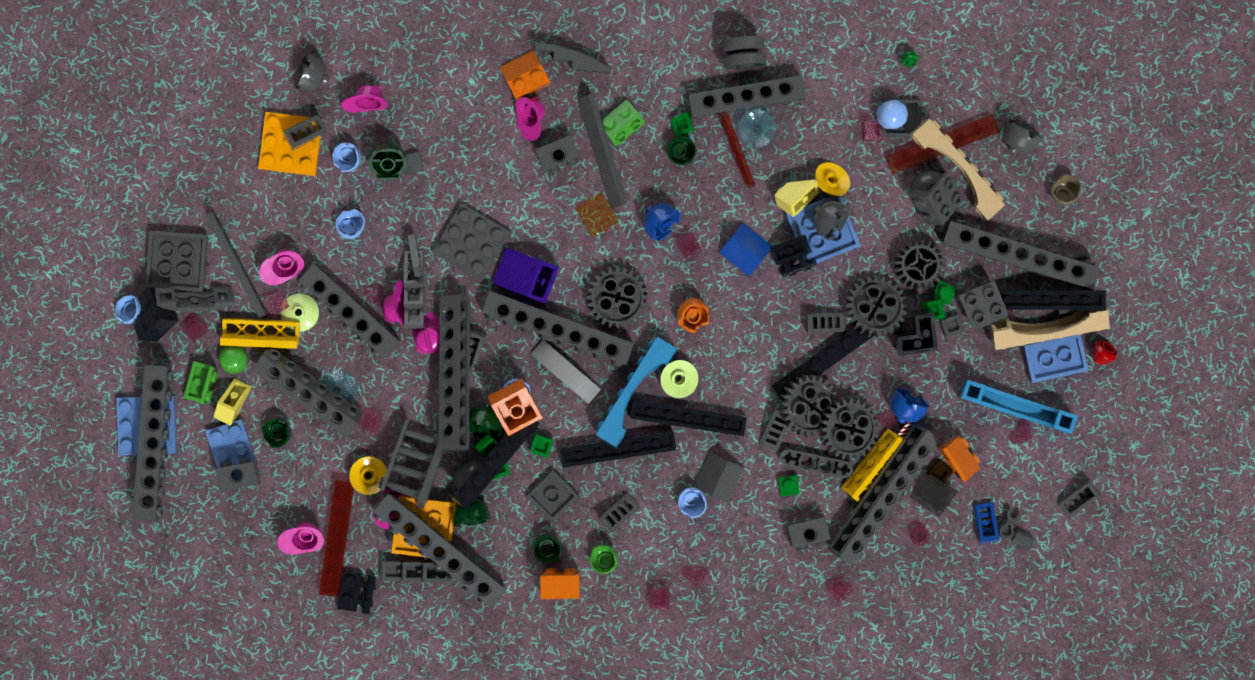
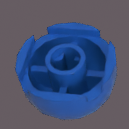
M666 203L652 205L645 211L646 215L643 219V226L645 232L653 241L655 239L661 241L673 231L669 229L674 223L679 224L681 213Z
M897 388L890 400V408L896 416L895 419L904 424L921 420L927 413L930 405L922 397L919 396L917 399L909 394L910 391L904 388Z

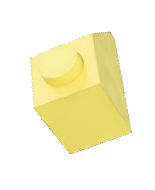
M816 180L788 182L779 188L774 196L777 206L794 218L820 191Z
M234 378L217 403L214 418L231 426L238 416L252 386Z

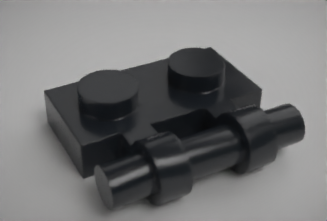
M805 234L770 247L776 266L783 263L785 269L780 271L782 277L794 276L799 271H807L817 265L815 258L808 260L806 254L812 251ZM798 258L799 264L793 265L791 260Z
M344 570L337 609L357 612L358 605H362V613L369 614L370 608L373 607L372 596L373 590L376 589V576L368 575L367 582L362 581L363 573ZM361 588L366 589L364 599L359 598Z

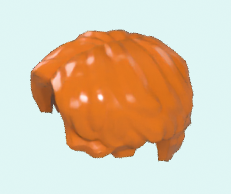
M687 299L682 302L677 310L678 325L693 334L700 326L710 323L709 307L701 299Z

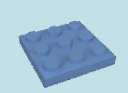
M830 196L807 205L794 218L788 213L785 214L794 237L806 235L812 251L806 254L808 260L815 258L816 262L820 263L861 246L849 217L840 232L836 230L834 233L836 237L832 240L822 237L814 227L815 216L813 213L816 207L822 206L828 201H837L844 204L841 196Z
M172 396L168 409L171 410L170 420L167 421L169 438L165 443V447L168 448V454L177 453L175 396ZM142 397L116 398L118 456L137 455ZM155 399L153 407L158 410L161 407V402ZM156 418L151 422L152 427L155 429L159 427V421ZM154 437L150 440V445L153 448H156L158 445V441Z

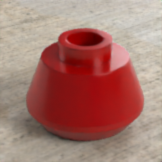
M1105 340L1096 341L1092 351L1093 360L1099 365H1106L1117 359V350Z

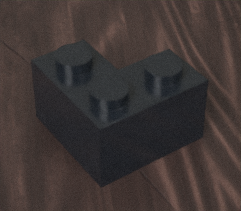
M148 287L138 297L143 315L133 326L139 341L158 342L179 321L175 311L156 306L154 287Z
M929 308L911 311L913 330L894 332L896 351L899 356L938 351L935 319L932 310Z

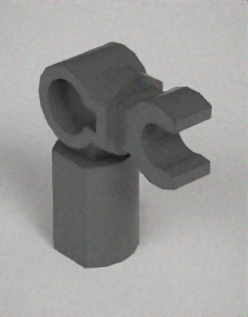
M1009 508L1006 511V521L1003 520L1002 525L998 528L999 537L1002 539L1010 538L1011 542L1030 550L1035 539L1018 530L1014 531V523L1021 518V513H1017L1016 517L1012 518L1010 515L1012 509Z

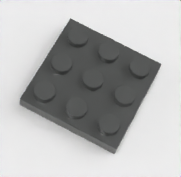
M461 203L432 253L476 279L483 281L511 232Z
M149 231L145 288H174L179 291L204 292L208 235Z

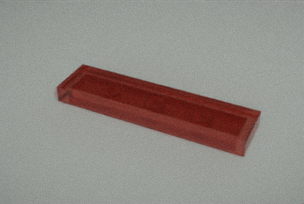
M728 114L721 117V122L747 189L754 188L756 186L730 117Z

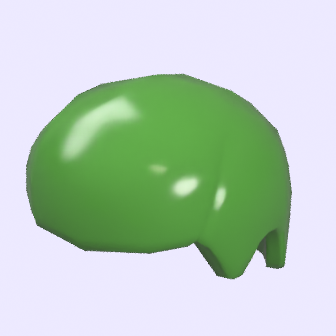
M224 346L221 349L219 364L225 372L233 375L240 374L246 369L248 355L242 346Z
M598 545L592 549L589 561L593 570L597 573L608 574L617 567L618 555L611 546Z

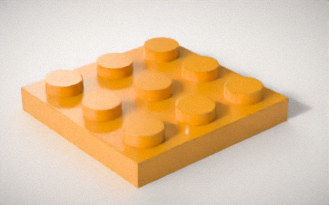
M265 112L258 169L316 176L321 135L293 151L283 135L285 130L311 117ZM313 122L312 125L314 129L316 130V132L319 131L316 123ZM306 126L305 128L308 134L311 135L312 133L309 127ZM299 130L298 132L302 139L305 138L302 131ZM292 134V138L295 142H297V138L294 134Z
M399 495L398 499L451 542L453 532L452 510L457 504L456 502L428 499L425 508L422 509L417 507V500L414 497ZM398 511L396 512V518H398L400 514ZM406 523L404 525L406 531H411L414 528L413 523ZM393 533L391 553L423 557L418 552L420 549L415 545L409 546L403 540L404 536L400 533L398 535ZM427 535L419 537V542L426 543L429 540ZM436 547L433 553L436 555H440L443 553L444 549L442 547Z

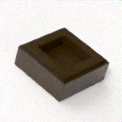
M938 459L926 474L942 486L953 471Z

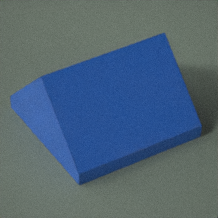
M743 223L719 253L747 276H750L768 254L770 247L773 246Z

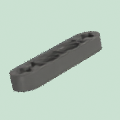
M784 449L779 455L780 462L783 465L840 478H848L853 473L852 464L845 460L793 449ZM791 452L790 455L792 457H797V453L800 454L798 465H794L796 462L794 460H789V463H786L783 455ZM804 456H810L812 459V464L808 467H804L801 463ZM823 460H828L831 463V467L827 471H823L820 468V463ZM834 461L838 462L836 466L839 467L847 464L849 472H845V475H842V471L835 469L836 473H832Z

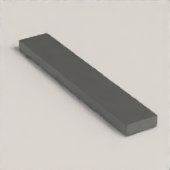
M588 94L578 99V103L610 207L614 209L627 204L594 94Z
M208 213L205 216L258 317L262 318L268 315L216 213Z

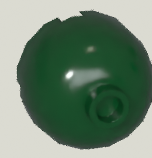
M385 141L377 144L370 151L368 159L370 172L377 175V178L380 180L390 181L399 178V175L404 174L407 167L405 151L394 142Z
M483 404V406H477L469 411V432L481 436H486V434L490 433L495 434L494 438L500 437L503 426L490 404Z
M476 499L467 510H464L459 504H456L452 510L453 527H461V523L472 526L491 520L488 506L480 499Z

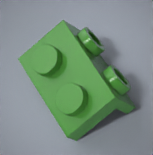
M627 99L602 119L605 133L615 146L624 142L627 137L640 129L645 123L639 112Z
M193 361L184 398L200 402L201 404H207L208 401H211L213 396L212 384L213 382L216 383L218 378L217 367Z

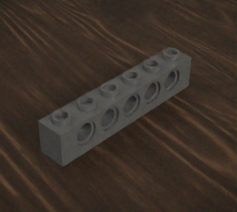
M797 73L787 74L786 78L779 79L778 76L769 77L764 82H760L759 79L750 80L746 85H741L740 82L729 84L728 88L714 86L710 88L711 91L703 92V89H696L691 91L692 94H688L692 119L806 99L803 76H798ZM786 84L789 87V92L786 94L781 93L779 86ZM763 87L768 88L771 92L770 96H762L760 89ZM743 91H749L752 98L744 100L741 97ZM730 94L733 97V101L725 103L722 100V96ZM711 97L714 100V104L709 107L703 103L704 98Z
M313 263L298 280L301 283L300 287L309 294L311 292L315 295L314 300L320 306L326 305L330 309L328 313L336 320L340 318L344 322L342 325L349 332L354 331L358 335L357 339L363 345H370L372 347L371 352L376 357L380 358L382 356L386 358L401 342L317 264ZM322 281L325 285L324 290L318 292L315 288L316 283ZM333 294H337L339 297V301L335 305L330 303V296ZM347 307L353 309V315L350 318L344 315V310ZM360 320L367 322V328L364 331L358 328ZM374 333H379L382 337L378 344L372 341Z
M268 348L261 355L253 369L259 376L346 438L354 430L364 414L356 406L346 401L342 396L332 391L274 348Z

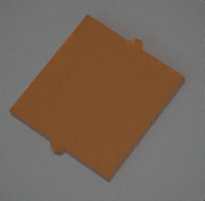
M603 193L591 200L587 199L586 203L575 208L592 237L602 231H607L609 227L619 222Z

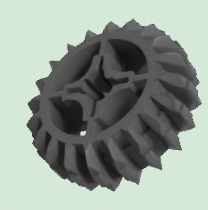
M913 239L912 246L909 242H906L905 246L907 249L899 248L903 254H895V257L899 258L900 261H894L893 264L899 265V268H895L894 272H901L897 279L905 278L901 283L902 285L910 282L908 288L912 289L915 284V290L919 291L920 285H922L923 290H927V283L930 287H934L932 280L937 283L940 282L937 275L943 276L944 273L939 271V269L946 268V265H940V262L945 261V257H938L943 252L942 250L935 252L938 247L936 244L930 248L931 241H927L926 245H924V239H920L919 245H917L916 239ZM919 249L929 252L933 259H924ZM913 250V262L905 265L907 255ZM918 259H920V262L923 263L929 262L928 264L922 266L921 270H919V267H911L912 265L918 263ZM935 264L932 275L926 279V268L929 265ZM906 271H916L920 281L911 278Z

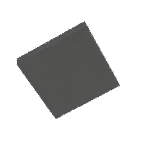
M882 98V103L889 100H898L904 103L907 107L908 117L907 121L899 128L885 129L881 126V137L911 138L909 134L920 125L921 99Z
M554 469L526 495L552 523L580 496Z

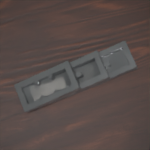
M535 42V52L554 54V62L572 63V71L610 74L611 72L610 67L575 50Z
M419 250L423 274L420 277H415L410 251H404L405 329L424 328V250Z
M381 561V581L454 582L448 577L449 573L444 569L440 571L433 565L434 562ZM448 562V565L451 567H455L458 562Z

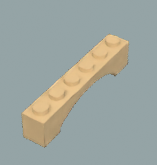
M930 119L924 120L909 134L910 137L921 149L928 147L948 157L961 170L970 185L974 197L972 207L984 220L992 218L1005 206L1002 202L1004 198L999 192H994L990 188L991 183L985 177L981 178L977 173L979 171L972 162L969 164L964 159L966 157L964 152L952 145L953 140L947 134H942L939 130L941 128L934 119L932 121Z
M1107 306L1106 310H1078L1061 319L1036 324L1017 323L1010 321L1008 317L990 324L991 340L995 350L1109 329V310Z

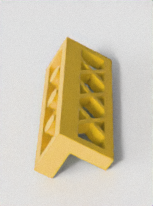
M222 319L223 334L220 337V345L297 349L300 344V321ZM227 323L235 324L239 330L236 333H227ZM249 324H254L259 330L255 334H250L245 327ZM268 325H273L278 331L274 335H269L264 328ZM287 326H295V336L287 335L283 329Z
M887 429L876 442V445L873 446L872 450L869 451L853 471L852 475L842 485L841 489L860 503L862 498L860 499L859 495L864 490L866 492L873 484L872 479L880 474L884 464L891 458L903 439L890 429Z

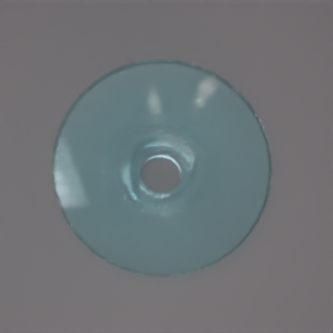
M754 109L742 116L738 125V133L746 145L761 148L768 145L774 139L776 122L768 112ZM759 126L760 132H754L753 127Z
M333 371L327 374L321 382L334 392L335 388L340 386L342 391L337 394L351 404L357 398V381L348 372Z

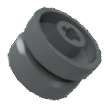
M744 36L722 41L723 52L731 54L724 58V69L744 70L766 65V55L757 52L765 48L764 37Z

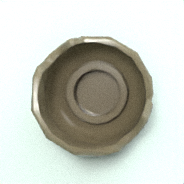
M1062 175L1052 184L1051 196L1060 205H1071L1080 197L1082 185L1079 179L1073 175Z

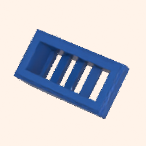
M993 502L974 504L979 544L998 542L999 533ZM990 509V512L979 513V510ZM991 516V520L981 521L980 519L982 517ZM992 524V528L982 529V525ZM993 532V536L983 537V533Z

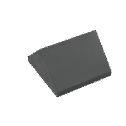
M709 452L694 487L728 503L744 468Z

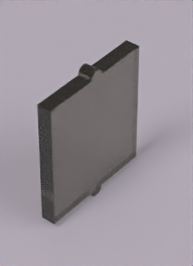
M929 473L922 484H919V488L911 499L940 517L946 507L950 506V502L957 494V491Z

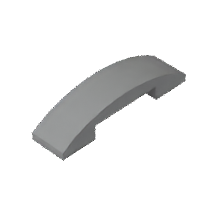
M542 340L531 353L588 404L601 390L545 340Z

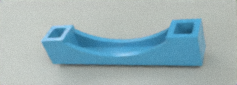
M659 337L655 341L652 339L646 348L649 351L645 357L641 356L636 364L638 366L635 373L631 372L626 380L628 382L625 389L621 388L616 395L617 402L615 405L611 404L606 411L607 418L604 422L601 420L595 429L597 437L615 448L618 447L627 433L623 429L625 411L632 394L650 373L662 366H667L677 352V348Z
M970 380L963 381L958 398L1068 434L1073 433L1078 417L1077 415L1029 401Z

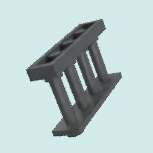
M406 419L404 425L400 424L397 445L385 477L381 476L378 488H380V495H384L387 488L414 497L417 500V507L424 509L445 451L439 450V436L433 437L409 429V420ZM405 436L433 444L436 447L435 453L429 455L402 446ZM399 453L428 462L427 464L430 465L428 472L424 471L423 473L396 464ZM396 471L420 479L424 483L422 490H415L389 481L392 472Z

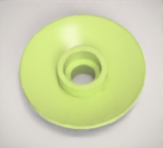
M298 293L289 296L281 307L282 320L300 321V332L312 328L319 317V308L316 301L306 294ZM297 309L302 310V314L300 316L296 315ZM287 326L289 329L295 331V326Z
M675 360L662 370L660 383L663 390L669 396L684 398L692 394L696 389L698 373L691 363L684 360ZM676 375H681L680 381L675 380Z

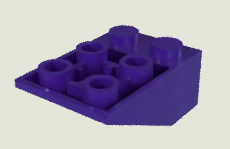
M506 248L493 284L546 304L560 268Z

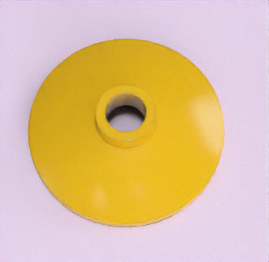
M830 162L822 163L817 167L815 180L822 191L831 196H842L849 190L850 179L842 167Z
M375 457L360 458L350 469L349 479L351 485L361 494H376L380 492L378 484L381 476L385 477L387 468L381 460ZM365 473H371L372 478L370 480H367L365 478Z

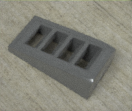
M317 114L285 130L283 135L293 151L326 133L327 129ZM313 122L316 123L319 131L316 132L312 125ZM306 126L309 127L312 133L311 135L308 134L305 128ZM299 130L302 131L305 138L302 139L298 132ZM292 134H294L297 138V142H295L292 138Z
M845 313L806 314L807 333L846 332ZM813 317H817V329H814ZM821 317H824L825 328L821 329ZM828 317H832V328H829ZM836 317L840 319V328H836Z
M470 328V336L480 339V341L470 338V343L478 346L477 349L470 347V352L475 353V356L470 355V360L473 361L470 364V371H474L486 333Z
M773 410L759 445L776 452L778 451L788 427L785 426L787 421L783 424L774 419L775 417L782 418L785 415L784 413ZM772 424H775L783 428L780 431L771 426ZM769 431L779 434V438L769 435ZM766 438L776 441V445L766 442Z
M1088 478L1061 499L1058 505L1071 518L1101 495ZM1088 487L1093 494L1090 496L1085 488ZM1082 492L1086 500L1083 501L1078 493ZM1074 496L1080 503L1078 506L1072 499ZM1067 501L1074 507L1072 511L1066 505Z
M626 493L604 512L599 519L610 532H613L640 506L629 493ZM627 500L633 508L630 510L623 501ZM621 505L627 511V514L624 515L618 506ZM614 509L621 516L620 520L612 513ZM608 515L615 521L614 525L606 518Z

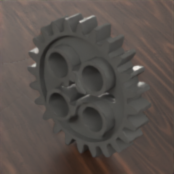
M618 266L615 272L609 267V273L607 274L602 270L603 276L595 275L598 281H591L590 283L594 288L588 289L592 293L591 296H587V299L592 300L588 307H594L590 313L597 312L598 315L595 319L603 318L602 325L608 321L610 328L613 323H616L617 329H619L620 323H623L626 328L628 321L633 325V318L635 317L640 320L638 313H645L641 309L642 306H648V304L643 302L644 299L649 298V296L643 295L648 289L641 287L645 282H638L640 275L633 277V270L629 274L626 273V267L622 272H620ZM614 281L616 289L608 291L605 288L606 282ZM628 285L635 288V293L632 296H627L624 293V288ZM601 292L613 295L620 292L621 297L633 299L634 303L622 300L616 303L614 298L603 296ZM603 299H609L612 303L611 308L608 310H604L600 306ZM621 304L629 305L630 312L623 315L619 312Z
M877 275L874 276L873 281L867 276L865 282L860 279L859 285L854 284V290L850 289L848 292L850 296H847L846 301L849 303L845 305V308L850 309V311L846 313V316H852L849 323H856L854 329L861 327V334L866 330L868 331V337L874 333L875 337L878 338L880 332L885 337L887 331L892 334L894 328L898 330L900 327L899 323L902 324L905 321L902 317L907 315L904 309L908 305L903 304V302L907 298L900 296L903 290L897 291L898 284L892 286L891 279L886 283L884 276L880 281ZM873 290L876 293V297H871L868 291ZM881 293H885L882 301L878 306V309L874 313L872 319L869 321L868 317L872 312L876 302L878 301ZM885 300H890L893 303V307L887 306ZM859 307H865L868 313H862ZM876 316H882L884 323L878 322Z
M812 374L809 377L808 375H803L802 379L796 377V383L789 382L791 388H784L787 394H781V397L785 400L779 402L780 405L784 406L779 412L785 413L781 419L787 421L785 426L791 427L790 431H797L798 435L809 437L810 434L811 436H816L817 432L823 434V431L819 430L820 427H824L820 420L826 419L823 413L828 414L827 407L834 408L833 402L840 401L834 398L837 392L831 391L834 386L828 384L829 380H822L821 376L816 377ZM809 388L810 393L806 397V390ZM797 396H799L803 401L809 402V405L797 399ZM823 399L824 404L820 407V401ZM799 404V410L795 412V407ZM810 406L819 410L822 415L820 416L817 411L810 409ZM813 415V421L810 423L809 418Z
M847 397V400L841 398L840 404L834 401V408L828 406L829 413H823L826 419L820 420L824 427H820L819 430L824 431V434L819 437L826 439L822 445L828 446L827 451H833V456L837 457L839 455L840 459H845L846 457L848 460H852V457L859 459V454L866 456L865 449L872 450L869 446L870 444L876 445L873 438L879 437L875 433L876 430L880 429V427L875 426L879 420L873 418L877 413L870 412L872 406H866L867 402H860V399L857 398L854 400L850 397ZM843 413H845L846 418H845V420L842 422V421H841V415H842ZM862 417L863 423L859 426L858 420ZM837 423L864 431V434L837 428L834 425ZM840 431L841 437L839 440H836V434ZM857 436L858 442L854 445L853 439Z

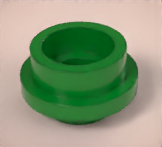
M915 51L904 53L901 56V65L907 68L915 66L920 59L919 55Z

